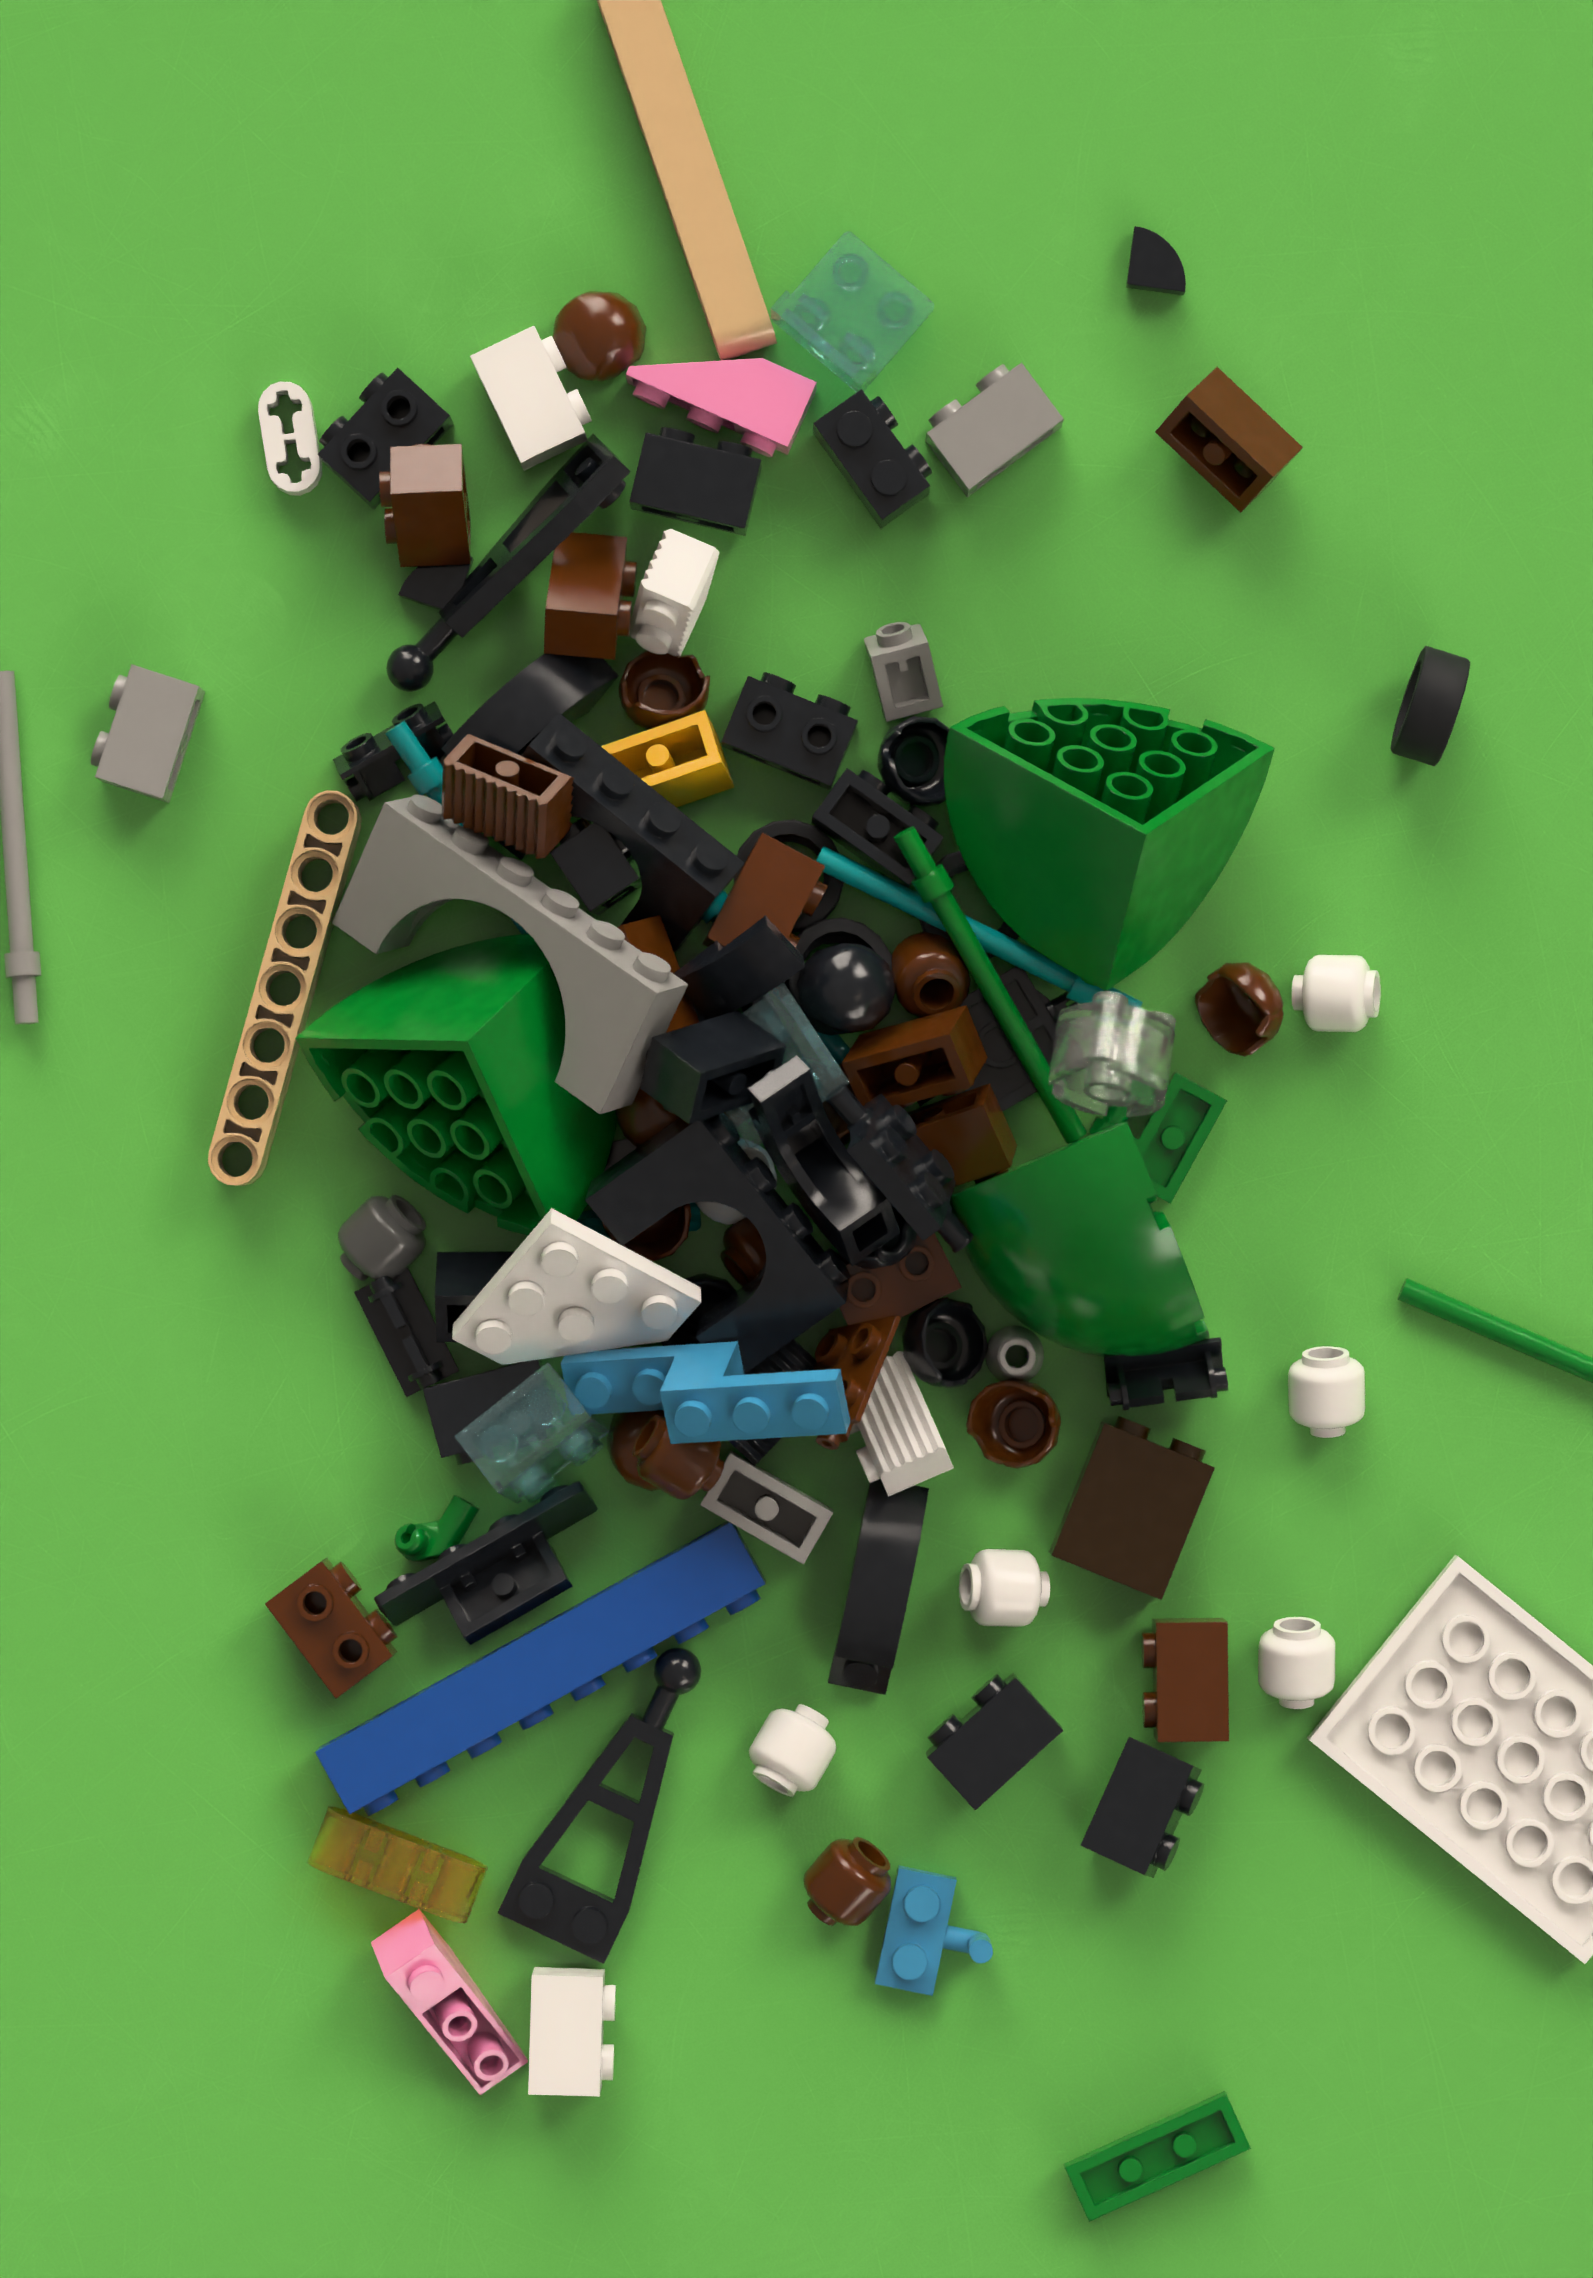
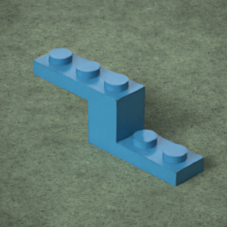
M738 1341L608 1349L567 1355L563 1357L560 1363L572 1416L664 1410L671 1444L846 1434L851 1422L841 1369L745 1375Z

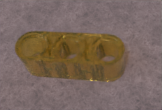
M328 1806L307 1860L309 1865L320 1871L439 1917L464 1924L468 1922L488 1870L485 1864L471 1857L354 1812L349 1815L347 1810Z

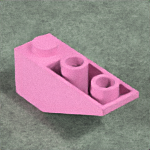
M764 358L629 366L626 372L627 383L635 386L633 396L660 409H665L668 402L689 411L686 417L688 421L708 431L719 433L721 426H724L742 434L743 437L740 441L742 445L748 446L753 449L752 451L767 457H772L775 450L788 455L817 391V382Z
M420 1909L371 1942L385 1979L479 2095H482L528 2063L527 2057L453 1950Z

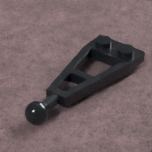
M592 434L550 479L468 576L460 590L438 612L441 618L416 645L400 646L391 653L386 669L388 678L395 687L408 692L424 688L430 682L433 675V660L457 635L463 638L589 517L598 506L601 509H605L620 496L626 486V482L623 479L631 471L599 438Z
M684 1648L668 1649L658 1657L654 1666V1676L658 1686L643 1718L633 1713L630 1714L526 1853L498 1911V1914L603 1964L631 1907L674 1735L673 1732L665 1729L664 1726L679 1695L694 1689L701 1677L699 1660L691 1651ZM634 1737L654 1746L640 1801L601 1783ZM588 1800L634 1822L615 1899L541 1865Z

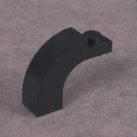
M543 654L500 688L455 732L441 748L445 754L439 761L443 766V760L467 734L522 756L528 745L558 713L570 722L589 713L619 675L601 658Z
M797 1055L779 1068L766 1073L760 1081L748 1088L754 1107L749 1109L748 1112L769 1156L807 1214L851 1266L900 1234L890 1201L847 1152L846 1147L827 1117L810 1068Z
M881 1479L869 1483L828 1683L886 1695L910 1593L929 1488L914 1485L888 1497Z

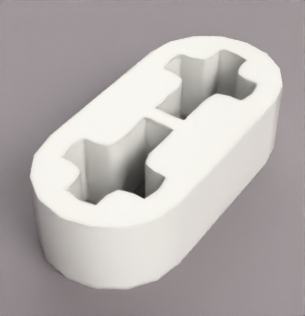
M280 381L270 385L263 391L258 404L267 470L272 482L280 491L289 495L301 496L311 492L318 485L322 476V461L318 456L320 448L314 410L309 396L299 385ZM289 395L293 404H302V411H297L292 415L294 433L285 434L283 423L279 416H270V409L279 406V396ZM296 443L297 453L301 460L304 462L311 461V469L302 471V481L298 483H292L288 474H279V466L288 464L287 444Z

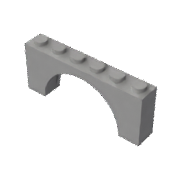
M413 795L408 798L384 802L332 923L373 953L379 954L409 946L423 922L435 910L452 899L476 901L506 914L522 926L541 948L555 974L561 992L565 1014V1045L555 1083L599 1114L632 1105L641 1086L646 1064V1054L650 1047L651 1039L654 1036L666 1033L688 984L670 972L671 967L665 960L656 955L641 952L624 940L625 935L619 928L608 922L596 920L578 908L579 902L572 895L558 889H551L533 876L534 871L529 865L518 859L505 857L488 845L489 839L483 833H474V830L470 828L464 829L460 824H454L452 819L443 820L442 805L437 801L423 795Z

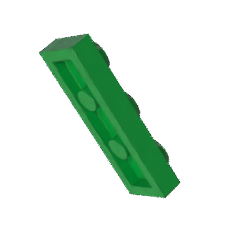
M1223 2091L1066 2162L1064 2167L1090 2222L1251 2149L1227 2094Z

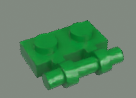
M1138 1052L1128 1072L1122 1070L1114 1084L1118 1090L1103 1118L1101 1119L1096 1116L1088 1132L1093 1134L1114 1124L1127 1122L1139 1100L1154 1107L1139 1137H1134L1157 1191V1197L1171 1204L1227 1100L1176 1072L1173 1073L1164 1091L1158 1090L1148 1083L1159 1063Z

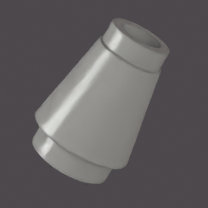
M1016 1325L1001 1328L991 1336L987 1343L986 1364L990 1372L1000 1381L1012 1378L1029 1381L1042 1367L1044 1360L1042 1343L1037 1335L1028 1328ZM1013 1345H1022L1028 1354L1025 1356L1027 1361L1020 1367L1009 1366L1006 1362V1351Z

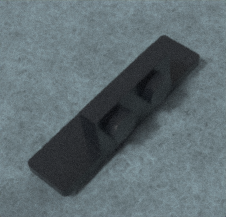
M580 1481L574 1482L571 1485L557 1486L546 1492L536 1505L518 1515L511 1514L500 1518L490 1526L487 1533L468 1544H457L446 1549L439 1555L435 1563L421 1571L397 1577L388 1584L386 1591L377 1595L374 1600L379 1610L396 1626L444 1599L464 1639L472 1645L573 1587L548 1539L593 1514L598 1508Z

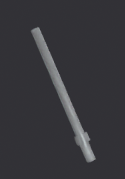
M0 671V815L10 953L4 954L6 978H12L15 1024L39 1023L36 977L41 976L40 952L34 951L15 674L14 671Z

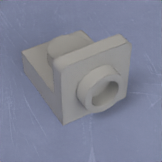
M907 622L890 623L880 627L876 631V635L864 638L886 722L943 707L929 643L920 624L910 625Z

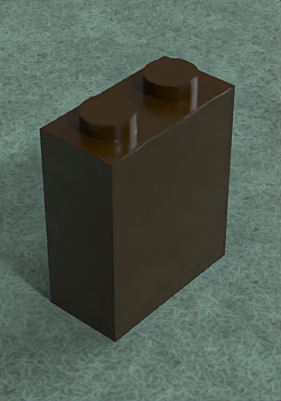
M1118 1416L1114 1426L1101 1421L1049 1553L1051 1556L1162 1600L1215 1467L1202 1462L1206 1453L1205 1450L1175 1438L1172 1439L1169 1448L1147 1440L1151 1431L1150 1428Z

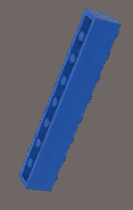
M726 1521L320 1746L315 1753L349 1815L363 1807L367 1816H370L397 1801L399 1798L394 1790L415 1779L418 1786L423 1787L448 1773L450 1768L446 1761L467 1750L471 1759L494 1748L502 1742L498 1734L499 1731L516 1722H519L522 1729L525 1730L551 1716L554 1712L550 1703L570 1693L574 1701H578L606 1685L601 1675L620 1664L623 1665L626 1673L654 1659L658 1656L653 1648L656 1644L673 1635L678 1644L698 1635L709 1628L705 1617L721 1608L726 1607L729 1615H733L761 1599L756 1589L765 1585L766 1580L736 1525Z

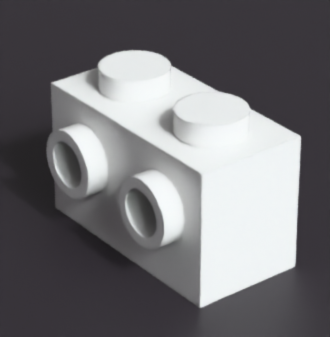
M532 326L470 356L524 471L587 441L582 425L592 420L578 390L575 389L566 393L557 372L565 369L566 365L552 336L541 340L535 326Z
M534 1967L531 1979L528 2095L600 2097L602 2080H613L614 2044H603L604 2021H615L616 1985H605V1969Z

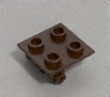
M898 1315L829 1329L828 1333L819 1342L815 1351L816 1363L813 1370L841 1369L851 1421L846 1434L817 1435L816 1442L822 1447L837 1450L840 1442L848 1440L853 1424L860 1423L901 1320V1317Z

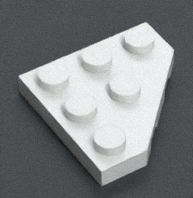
M551 1208L453 1323L452 1339L501 1365L668 1341L701 1303V1287Z

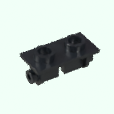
M435 701L425 707L423 704L412 705L398 713L392 720L393 725L375 736H372L371 733L359 735L342 747V754L334 758L333 761L342 780L354 774L345 783L356 802L366 796L371 801L405 781L395 763L401 757L385 735L387 731L405 720L430 759L437 757L440 760L445 752L441 748L454 734L447 723L436 728V726L445 722V719Z
M409 1268L394 1281L389 1276H383L354 1292L406 1397L459 1371L446 1343L436 1342V1323Z
M1221 1337L1204 1339L1179 1349L1158 1354L1135 1356L1103 1354L1107 1398H1109L1110 1406L1122 1405L1123 1411L1133 1407L1164 1403L1163 1390L1174 1389L1176 1402L1211 1397V1399L1217 1398V1392L1228 1390L1226 1369L1223 1367Z

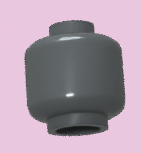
M392 1195L390 1198L384 1196L368 1198L342 1224L338 1232L340 1246L344 1251L340 1256L341 1262L353 1276L362 1281L367 1280L369 1277L377 1280L383 1276L391 1277L392 1281L396 1280L422 1254L425 1248L426 1240L423 1231L426 1228V1223L414 1206L398 1195Z

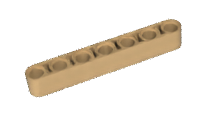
M597 0L720 361L730 360L777 344L764 299L661 0Z
M327 790L316 794L309 801L304 811L209 1149L208 1164L210 1171L218 1181L226 1185L245 1186L254 1183L261 1177L266 1168L300 1047L295 1038L306 1026L334 924L332 922L340 905L361 830L362 817L359 808L347 795L339 791ZM338 803L347 808L349 814L348 823L340 833L334 835L325 834L319 828L318 815L326 805ZM314 860H325L331 865L333 871L329 886L318 892L307 890L302 881V872L305 866ZM306 916L315 922L317 928L316 937L308 947L302 949L293 948L287 941L286 929L294 918ZM283 973H293L299 979L301 985L297 1000L286 1006L276 1004L270 994V986L273 979ZM268 1029H274L283 1036L285 1042L284 1051L276 1061L266 1063L256 1056L254 1043L260 1033ZM259 1086L267 1093L269 1100L268 1108L260 1118L250 1120L240 1112L238 1106L239 1097L246 1088ZM240 1142L250 1149L253 1157L252 1165L244 1175L234 1177L224 1169L222 1159L226 1148L231 1144Z

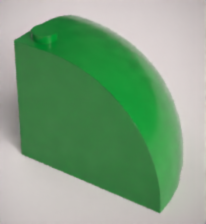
M1109 699L1034 700L1032 710L1010 714L1005 706H1001L970 716L949 728L944 756L945 798L957 845L973 879L990 905L1024 941L1056 964L1078 975L1085 983L1097 986L1104 991L1109 990L1152 959L1179 932L1204 900L1229 861L1251 818L1275 750L1274 747L1247 734L1207 719L1204 721L1203 728L1169 720L1170 709Z
M529 934L476 941L408 964L354 992L317 1018L295 1038L309 1065L332 1099L336 1101L343 1096L351 1108L364 1121L358 1128L362 1135L407 1176L457 1209L468 1214L476 1207L496 1216L498 1227L511 1232L529 1235L551 1208L576 1221L588 1203L585 1199L590 1182L604 1172L609 1158L617 1124L616 1111L613 1110L599 1114L555 1083L565 1045L564 1006L555 974L541 948Z
M1127 1122L1114 1124L1009 1169L991 1179L952 1194L949 1203L953 1207L952 1212L974 1236L964 1249L977 1275L1004 1309L1040 1336L1063 1347L1104 1357L1103 1354L1127 1356L1158 1354L1176 1350L1204 1339H1210L1204 1320H1200L1205 1317L1173 1230L1165 1214L1160 1211H1153L1150 1205L1158 1201V1194Z

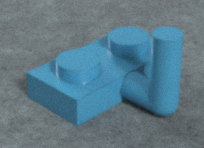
M898 1865L875 1976V1984L933 1996L943 1948L968 1953L976 1963H986L991 1959L993 1948L988 1935L983 1932L948 1925L957 1882L956 1877Z

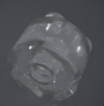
M1110 991L1095 993L1092 1002L1081 1003L1062 1009L1057 1018L1049 1071V1085L1053 1084L1052 1094L1057 1100L1067 1106L1095 1115L1107 1116L1108 1106L1127 1107L1126 1117L1144 1116L1160 1110L1165 1105V1097L1168 1090L1176 1019L1168 1013L1148 1011L1128 1005V998L1126 996Z

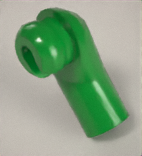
M454 1495L439 1521L420 1524L410 1523L400 1527L395 1535L396 1549L406 1559L422 1562L438 1559L439 1555L446 1549L460 1544L479 1508L465 1499Z

